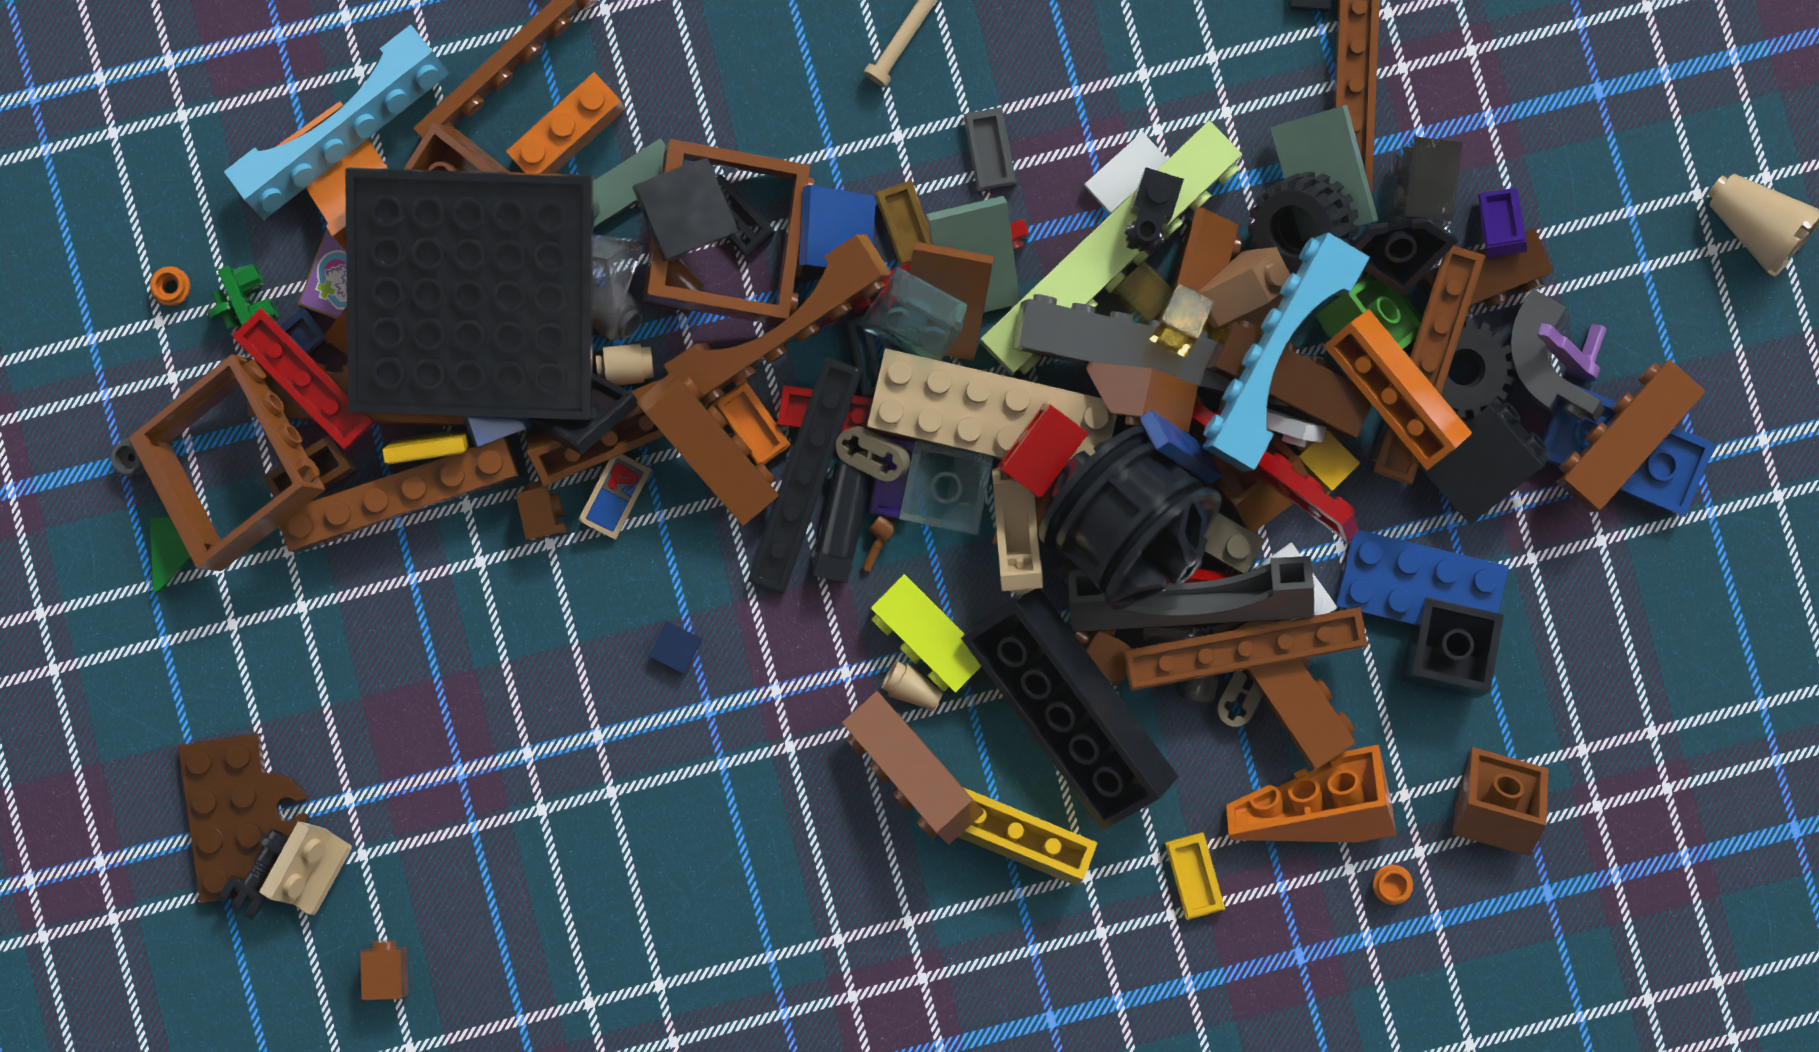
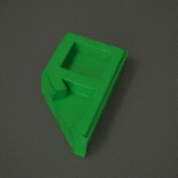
M170 517L150 518L153 591L156 592L163 591L171 579L192 560Z

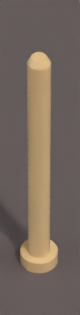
M937 0L917 1L875 65L870 63L863 71L866 77L881 87H887L891 81L888 73Z

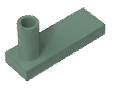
M661 138L593 181V231L638 203L632 189L635 184L661 175L664 148L666 146Z

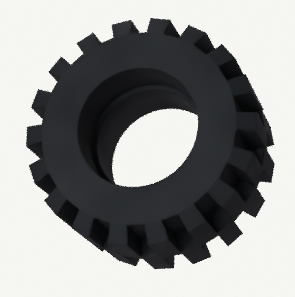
M1305 172L1301 175L1297 173L1272 185L1256 199L1255 202L1258 205L1251 209L1249 217L1255 219L1253 223L1248 225V233L1255 235V240L1251 241L1253 250L1277 247L1289 273L1296 274L1303 262L1299 259V256L1306 242H1301V239L1292 229L1290 213L1293 206L1306 210L1313 217L1317 226V237L1329 232L1351 245L1354 242L1351 238L1358 235L1359 226L1353 224V221L1359 218L1358 210H1351L1349 203L1354 201L1350 193L1344 196L1341 192L1344 186L1338 181L1330 184V176L1323 173L1315 177V172Z

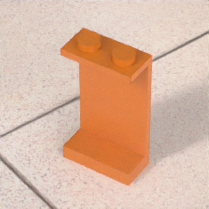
M339 101L277 146L308 133L330 118L344 105ZM366 139L343 159L317 177L310 185L305 187L328 222L326 225L328 231L345 251V169L348 167L388 169L369 139Z

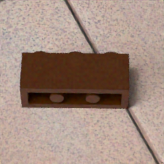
M1536 228L1525 232L1528 252L1487 258L1486 248L1476 251V253L1486 256L1466 317L1472 314L1470 307L1484 302L1486 308L1508 300L1506 292L1520 287L1524 294L1531 291L1532 288L1537 289L1545 285L1543 278L1554 271ZM1439 267L1429 270L1420 279L1427 300L1429 299Z

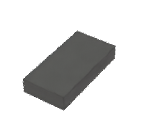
M999 107L964 114L963 118L977 193L1016 186L1003 108Z

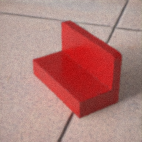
M1043 403L996 468L1007 477L1017 481L1035 496L1042 497L1087 437V432L1051 404Z

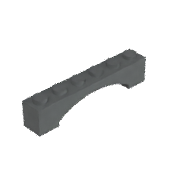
M1311 556L1270 558V564L1261 568L1218 580L1182 583L1178 586L1174 583H1166L1167 589L1164 592L1120 610L1113 609L1106 602V593H1102L1094 585V582L1081 570L1068 571L1072 632L1314 617V580Z

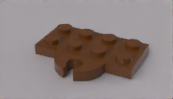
M260 733L178 745L200 903L218 901V896L230 876L236 875L242 880L245 879L264 848L259 842L263 833H268L270 828H274L290 837L298 821L309 823L311 813H300L293 820H287L281 815L279 807L283 799L287 797L301 801L307 799L308 796L295 779L282 773L265 771ZM278 855L272 863V865L269 867V870H267L265 877H263V880L257 889L261 890L276 860L278 859ZM234 891L231 898H236L239 893Z

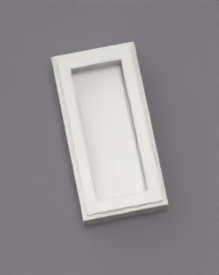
M1142 131L1084 184V187L1111 215L1137 190L1145 167L1158 170L1168 159Z

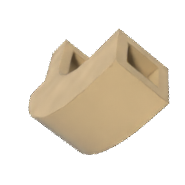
M997 468L992 469L1001 589L1002 591L1010 590L1013 593L1023 594L1031 592L1036 588H1043L1035 495L1014 479L1007 477Z

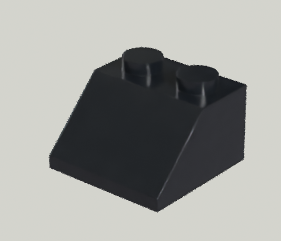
M1428 597L1424 598L1408 641L1401 682L1477 699L1490 693L1504 615Z

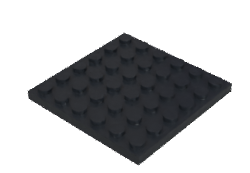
M346 168L348 412L590 420L592 418L594 175Z

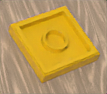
M467 428L394 439L382 450L384 461L388 465L461 454L471 446L472 441Z

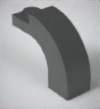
M1532 288L1518 311L1512 330L1511 349L1516 371L1530 397L1550 415L1554 416L1560 405L1564 404L1562 410L1571 417L1581 422L1586 417L1597 422L1605 410L1602 401L1558 375L1552 365V353L1537 336L1541 323L1552 325L1561 334L1571 318L1568 309Z

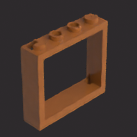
M670 139L664 148L661 174L682 167L683 159L696 162L708 157L711 165L793 180L776 305L665 285L669 260L663 262L654 238L651 236L642 302L779 326L796 312L798 305V293L793 292L795 277L800 278L803 266H799L798 251L801 236L803 186L814 185V178H809L810 165Z
M233 354L129 437L196 568L220 572L325 491L318 477L320 475L319 469L307 457L300 444L302 438L299 432L290 425L283 412L284 405L281 399L272 392L265 379L267 376L264 368L254 359ZM241 386L293 484L229 535L220 540L169 442Z

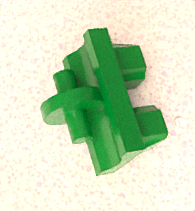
M252 264L237 269L227 265L217 270L230 300H227L222 289L213 292L212 296L216 306L207 312L210 320L223 319L227 330H231L238 326L234 316L235 313L242 326L260 308L264 309L275 321L280 319L278 311L270 298H266L253 305L249 299L248 292L265 285L260 270L256 265Z

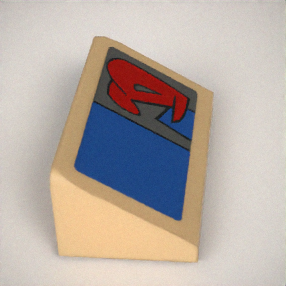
M623 454L609 459L578 521L616 540L652 469Z

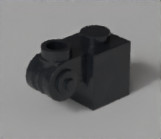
M1145 167L1130 213L1136 214L1137 218L1136 221L1132 222L1131 226H1126L1124 233L1126 235L1125 241H1127L1126 248L1138 249L1139 252L1145 251L1146 254L1153 256L1155 250L1158 251L1160 245L1163 246L1165 237L1162 236L1163 230L1161 228L1163 223L1168 224L1173 216L1184 181L1183 178Z

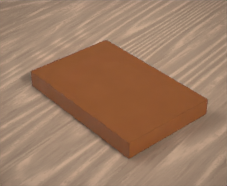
M915 241L897 347L974 361L994 256Z

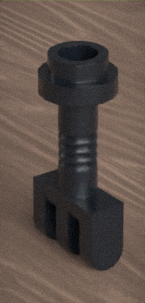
M270 828L268 833H263L259 842L264 848L245 879L242 880L236 875L230 876L219 894L218 900L225 904L231 898L233 892L236 891L239 894L231 908L239 912L249 899L252 903L248 907L245 917L253 920L267 899L257 888L277 855H280L289 837L274 828Z

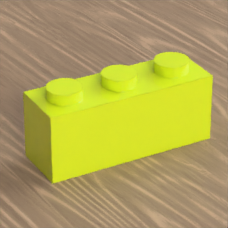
M905 574L871 607L876 613L871 620L887 636L894 631L904 641L899 648L915 664L922 659L932 669L927 676L943 692L950 687L956 693L981 667L962 641L961 637L964 633Z

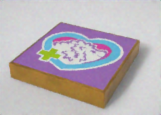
M325 231L298 305L337 319L347 307L346 251L332 237L330 232Z

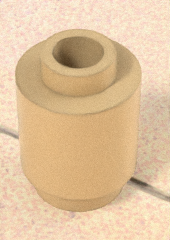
M640 344L603 347V355L596 356L598 376L615 385L644 383V379L654 378L651 346L641 347Z

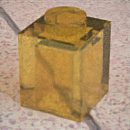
M1145 261L1129 274L1113 292L1144 325H1148L1149 320L1153 319L1163 321L1176 308L1171 302L1177 296V293Z
M1178 284L1168 299L1150 340L1186 358L1202 331L1214 301L1204 297L1195 289L1186 288Z

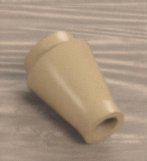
M895 661L886 674L881 686L882 689L888 692V697L926 708L931 712L936 708L943 695L941 689L934 686L908 662L902 664L899 661Z

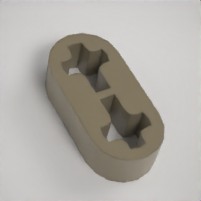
M861 426L852 427L840 433L837 438L836 450L839 457L847 464L879 480L886 482L896 480L905 475L910 468V456L904 447L868 428ZM858 437V445L869 452L862 450L854 453V445L849 443V441ZM892 454V462L897 467L888 470V462L877 456L886 457Z
M1243 670L1232 672L1216 704V714L1219 720L1225 725L1232 727L1242 726L1250 720L1264 694L1256 681L1250 684L1248 690L1242 688L1247 679V675L1242 672ZM1241 692L1245 695L1240 704V707L1245 710L1242 717L1235 715L1230 720L1227 718L1229 711L1224 708V705L1227 701L1234 702Z

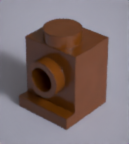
M541 480L524 484L525 491L516 493L526 540L535 541L570 533L567 524H559L558 518L564 516L559 493L553 494L552 488L549 485L543 486Z

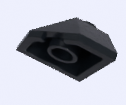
M1428 217L1372 224L1350 246L1369 256L1363 270L1404 296L1458 240L1456 236Z

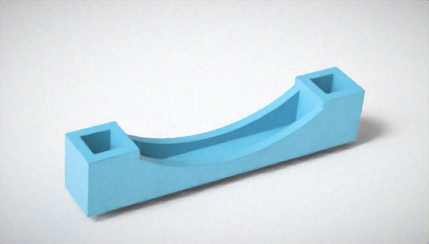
M411 24L380 48L383 55L370 77L358 92L330 118L308 133L283 145L263 151H258L254 147L224 171L243 199L263 220L281 208L317 177L343 159L348 153L450 74Z
M1329 232L1316 237V239L1310 238L1305 244L1299 256V259L1303 262L1296 274L1291 273L1281 288L1280 294L1284 297L1279 307L1271 309L1262 323L1261 329L1265 332L1258 345L1252 344L1242 360V365L1246 367L1239 380L1234 379L1223 395V400L1226 401L1222 412L1220 415L1215 414L1204 430L1203 435L1207 439L1202 448L1243 472L1255 470L1274 435L1267 431V399L1272 376L1285 345L1304 318L1322 301L1332 294L1341 296L1352 291L1369 259V256Z

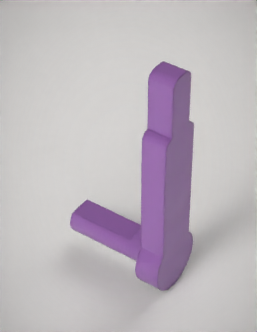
M1541 323L1537 336L1545 343V347L1568 369L1569 374L1585 381L1597 380L1600 367L1595 362L1606 328L1602 325L1591 324L1581 352L1552 325Z

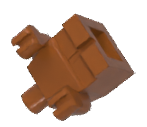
M1115 629L1073 632L1109 683L1118 687L1127 675L1122 651L1131 650L1132 648L1123 641L1113 637Z

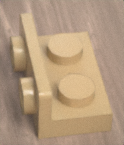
M298 821L259 892L270 900L293 904L305 913L315 915L349 855L352 846L326 828Z

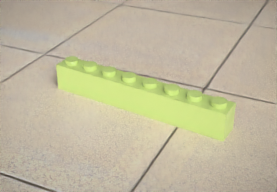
M1210 120L1157 170L1184 179L1170 222L1168 224L1163 223L1161 228L1163 230L1162 235L1166 239L1183 224L1179 217L1189 207L1194 211L1196 207H1201L1212 196L1207 190L1219 180L1224 185L1240 169L1235 163L1240 159L1242 153ZM1137 190L981 338L980 344L1012 377L1019 370L1025 375L1041 360L1036 354L1012 349L1022 301L1033 299L1034 294H1041L1057 298L1056 305L1071 308L1072 303H1082L1096 307L1098 303L1094 298L1104 289L1111 293L1126 279V276L1122 273L1123 270L1132 262L1139 266L1150 256L1145 251L1139 252L1138 249L1126 248L1127 241H1125L1126 235L1124 234L1126 226H1131L1132 222L1136 221L1137 218L1136 214L1130 213Z

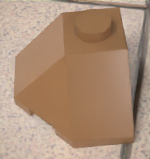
M1277 247L1242 251L1196 293V296L1213 328L1223 330L1226 325L1235 322L1239 324L1241 320L1261 328L1270 310L1279 307L1284 297L1280 294V291L1290 273Z

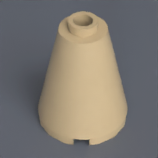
M1732 174L1728 179L1722 175L1708 193L1713 198L1709 206L1764 270L1774 278L1790 263L1787 257L1790 259L1796 251H1800L1819 225L1818 208L1737 174Z

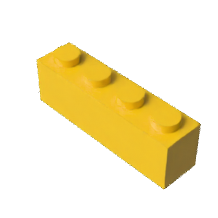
M964 788L985 813L958 836L959 838L1075 886H1078L1084 880L1098 844L1097 842Z

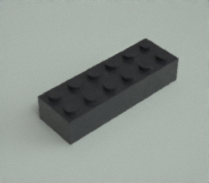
M1040 588L1033 589L1028 593L1018 594L981 618L961 637L970 652L1102 830L1109 828L1160 799L1179 777Z

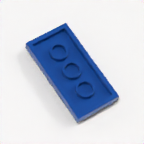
M1579 387L1600 399L1605 410L1597 422L1587 417L1581 422L1562 410L1564 404H1561L1555 415L1551 417L1542 439L1547 447V452H1545L1549 456L1547 461L1560 466L1573 451L1580 454L1589 443L1585 437L1600 421L1606 424L1615 414L1611 410L1612 406L1616 403L1615 401ZM1674 427L1618 491L1681 518L1686 517L1715 443Z
M1358 530L1349 543L1335 605L1344 609L1360 607L1361 613L1415 625L1422 603L1426 597L1498 613L1509 566Z

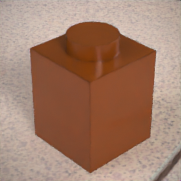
M396 940L372 941V948H366L360 952L361 1000L404 998L409 994L408 948L396 947Z

